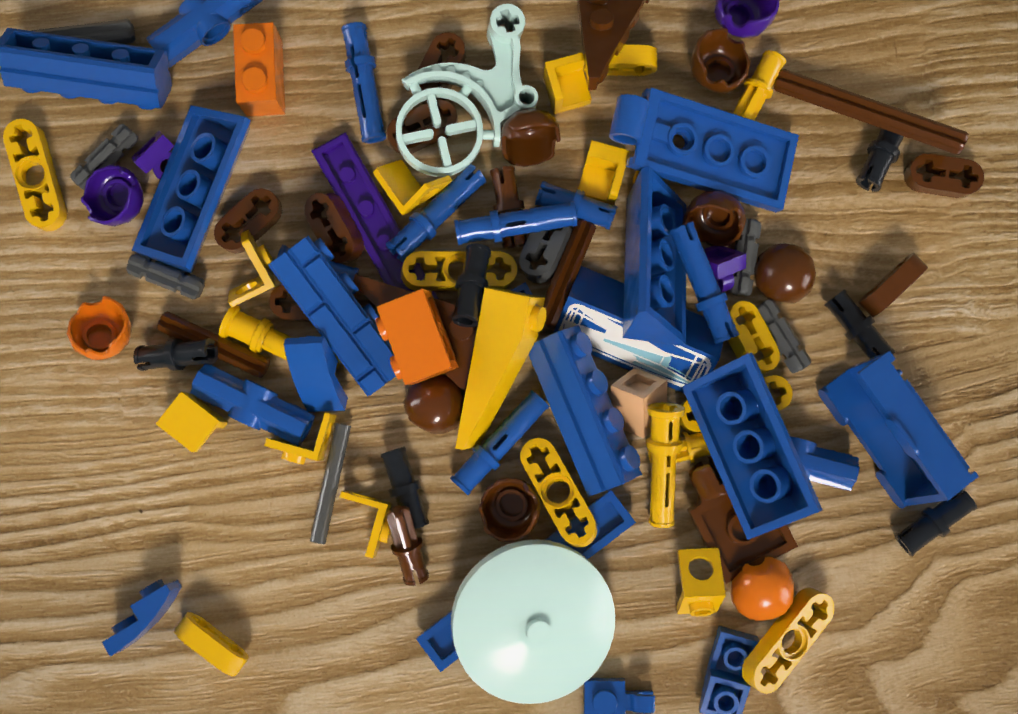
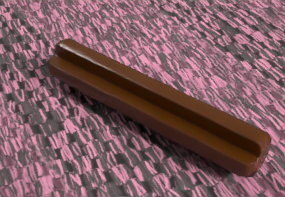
M584 219L577 220L578 226L572 230L545 295L543 306L546 309L545 328L554 329L596 230V226L593 223L587 222Z
M164 312L158 321V331L175 339H181L183 342L212 338L215 344L207 347H218V359L253 376L262 378L269 368L270 360L254 353L226 338L224 339L173 313Z

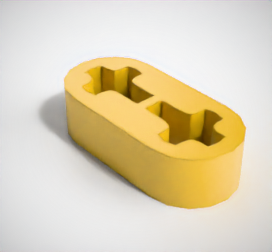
M624 44L619 55H614L609 63L607 76H644L655 73L657 71V49L650 45Z
M739 301L729 306V313L739 335L731 337L728 342L737 359L747 353H753L754 355L761 351L764 358L759 361L756 360L761 373L764 374L773 370L780 361V352L756 306L747 301ZM743 316L746 323L738 325L736 318Z
M187 612L174 629L175 635L183 643L227 675L236 676L249 659L248 654L238 644L194 613Z

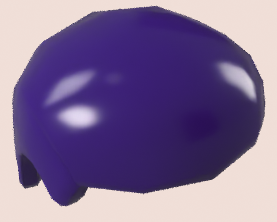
M716 0L715 17L718 23L733 36L741 38L756 37L773 22L779 9L780 0Z
M109 165L96 169L86 180L81 202L90 213L88 216L90 221L108 226H118L131 222L140 213L144 197L139 180L129 169Z

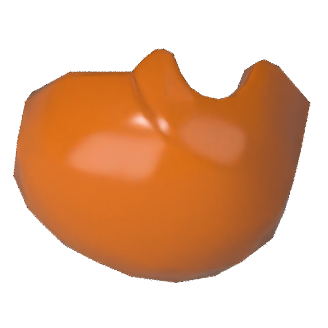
M103 296L99 302H83L77 313L69 320L67 336L75 352L92 360H103L118 355L129 344L132 325L123 304L111 297Z
M765 557L763 563L757 566L747 563L743 566L742 571L732 580L731 600L737 611L751 620L764 621L780 617L787 612L793 603L794 582L792 574L784 562L773 557Z

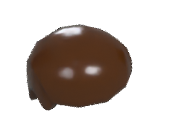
M718 28L707 30L698 39L692 53L690 67L693 77L701 86L715 93H728L736 90L747 78L750 59L745 50L744 42L732 40L728 36L727 29Z
M534 108L513 113L501 128L502 154L509 164L521 167L534 166L550 160L555 155L556 141L560 142L561 140L559 124L556 118L547 111Z
M705 191L690 202L684 214L682 225L694 222V227L701 243L705 242L711 246H729L741 237L746 223V215L740 202L724 191Z
M781 243L771 246L759 255L754 268V277L757 288L765 297L773 299L775 302L794 304L811 292L816 278V270L813 258L801 247L794 244Z
M440 374L410 385L406 390L403 402L405 413L414 425L432 434H444L456 430L460 425L465 390L459 388L446 374Z
M503 478L486 488L478 507L484 524L483 530L486 534L500 542H514L532 532L540 516V502L536 491L530 484L519 478Z

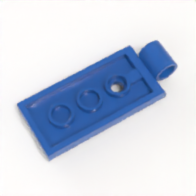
M652 87L646 88L642 93V97L632 94L618 96L609 138L621 144L636 145L634 157L627 159L626 167L640 171L641 168L649 166L661 178L703 191H724L735 197L739 202L775 213L782 211L784 208L799 135ZM678 134L684 138L685 145L683 148H678L674 145V135Z

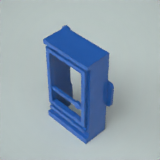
M890 351L851 366L818 390L819 397L836 421L842 426L849 425L880 469L876 472V477L899 508L903 509L911 505L950 500L979 477L976 471H968L970 469L969 465L907 379H902V371L900 369L896 370L891 363L896 359Z

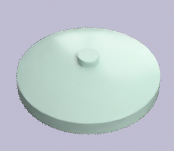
M539 539L507 544L481 559L461 583L455 596L451 614L453 643L460 663L466 673L479 687L495 697L522 704L549 702L568 695L581 687L595 674L606 658L615 630V608L612 595L604 578L585 556L569 546Z

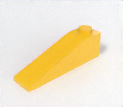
M484 288L456 449L465 450L475 447L476 444H481L537 340L538 333L544 327L546 321V309L543 307L544 297L501 288Z

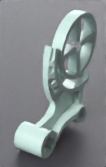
M502 4L497 6L491 14L487 29V40L492 46L496 65L493 69L482 70L462 63H439L423 67L402 79L404 87L407 91L411 90L413 96L406 101L397 117L396 142L405 161L415 170L434 177L451 176L463 171L478 155L482 140H492L493 147L500 146V127L513 113L529 108L535 109L539 98L538 92L532 86H522L520 77V39L525 27V16L517 6ZM442 82L461 87L460 92L448 88L422 90L419 85ZM469 94H472L485 109L492 130H483L481 116L475 105L467 98ZM436 98L454 101L470 114L473 120L450 124L445 128L447 136L476 130L475 146L464 160L452 165L446 138L443 136L438 138V148L443 167L426 165L417 160L408 151L406 145L433 139L434 136L432 129L402 134L405 117L418 103L427 100L434 128L441 126V117Z

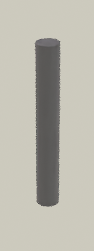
M335 423L310 542L326 544L351 430L349 425Z

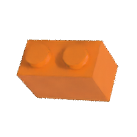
M274 23L233 24L236 103L247 117L285 115L283 44Z
M420 289L376 306L380 317L376 318V325L384 341L389 340L394 356L390 357V363L398 380L403 379L405 385H413L459 368L431 291Z

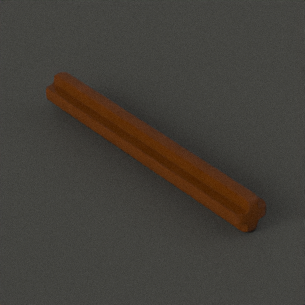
M787 69L780 70L774 83V90L776 92L953 154H960L968 140L969 134L966 131Z

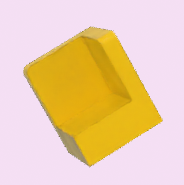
M583 53L545 62L543 80L553 114L591 104L592 99L583 72L585 63Z
M591 140L578 189L585 191V196L614 205L618 197L630 150Z
M180 392L156 422L157 426L191 452H198L216 428L224 429L228 424V421L200 399L186 392Z

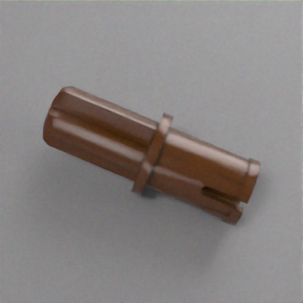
M396 505L386 513V519L393 540L391 551L398 557L405 585L415 586L412 570H416L420 584L429 578L421 551L423 540L420 536H417L410 509L407 506Z

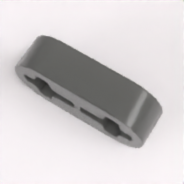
M572 226L563 227L561 231L555 230L550 240L547 230L529 234L519 258L520 267L528 280L533 283H544L553 278L572 233ZM543 253L546 266L539 265L534 270L530 262L538 261Z

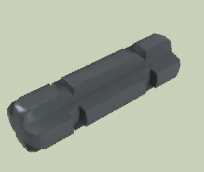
M124 124L119 125L111 133L114 137L111 140L106 138L84 160L87 164L84 167L79 165L71 173L70 177L76 185L84 190L86 180L96 169L115 165L124 156L122 151L125 148L130 150L138 142L139 138L129 127Z
M746 219L740 239L735 241L734 250L746 253V269L734 273V287L729 290L730 293L736 296H749L752 293L754 280H750V275H754L759 244L755 242L756 239L760 238L762 227L761 223L754 219Z
M139 253L131 255L128 260L126 271L130 275L140 279L143 276L146 281L175 293L179 290L181 295L190 299L199 298L205 286L203 278L193 274L186 276V272L157 260L152 262L151 258Z
M769 299L756 306L778 346L780 356L782 354L786 356L784 362L790 372L796 373L811 364V359L805 349L800 350L798 347L801 343L786 318H780L778 315L781 310L773 299Z

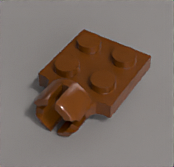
M710 456L708 460L711 466L709 464L703 465L702 461H700L689 470V477L698 493V502L688 508L687 511L705 547L719 548L723 580L727 584L742 571L745 564L748 563L752 566L760 565L765 557L777 558L798 547L788 525L747 540L712 456Z

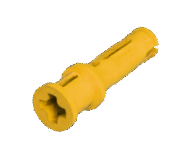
M238 305L228 309L218 333L224 339L229 336L249 345L250 351L254 353H261L265 350L287 360L284 348L285 339L293 338L275 330L271 320L264 318L261 321L243 313ZM336 357L338 360L336 369H338L341 361Z
M658 402L647 406V413L651 416V434L646 440V447L652 453L650 517L648 523L657 528H669L675 524L676 456L683 448V440L679 438L680 417L684 416L685 408L675 403Z

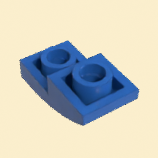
M325 337L286 338L284 348L288 366L297 392L306 410L309 412L345 411L348 397L335 376L338 360Z
M162 579L139 591L142 599L130 606L135 615L114 625L112 630L115 635L102 642L109 656L135 643L159 622L176 599L182 587L178 580L164 584Z
M723 626L718 627L703 683L699 713H743L751 686L743 679L742 666L747 656L760 641L758 636Z

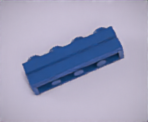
M7 28L0 37V74L3 84L8 87L22 88L27 93L43 91L60 94L68 99L84 97L98 99L104 104L119 102L137 105L144 110H151L163 107L172 88L166 50Z
M307 236L269 263L268 266L320 335L325 337L330 348L367 396H370L396 377L390 363V357L394 356L389 340L384 341L376 325V318L379 315L370 303L362 307L353 294L358 292L359 289L346 271L338 275L330 265L329 261L335 257L322 239L318 238L313 242Z
M577 325L557 331L535 342L529 357L586 494L590 497L625 484L642 475L639 468V454L633 446L629 445L624 433L623 416L617 408L613 407L607 393V378L602 371L597 369L591 355L592 343L589 337Z

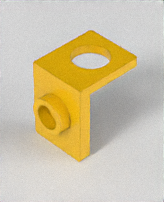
M403 160L379 166L373 171L374 176L401 215L426 207L452 181L448 175L425 183L421 187Z
M249 230L241 233V243L259 276L229 291L228 303L231 308L275 287L274 275L268 266L273 259L264 244L259 247L257 246Z
M324 413L314 450L273 438H266L264 446L283 451L281 459L304 465L306 458L323 461L336 415Z
M347 490L341 491L340 498L378 508L365 557L373 559L378 554L380 543H388L391 533L386 513L390 510L392 503Z
M719 548L678 550L682 593L676 606L677 614H690L691 616L700 617L718 612L726 596ZM694 559L708 561L712 566V576L706 580L694 578L689 571L690 562Z

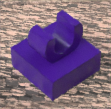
M158 131L131 159L146 174L152 169L155 176L161 179L163 172L160 169V164L163 160L169 159L172 153L170 150L174 145Z
M711 246L704 249L721 293L734 287L733 273L746 269V253L724 246Z

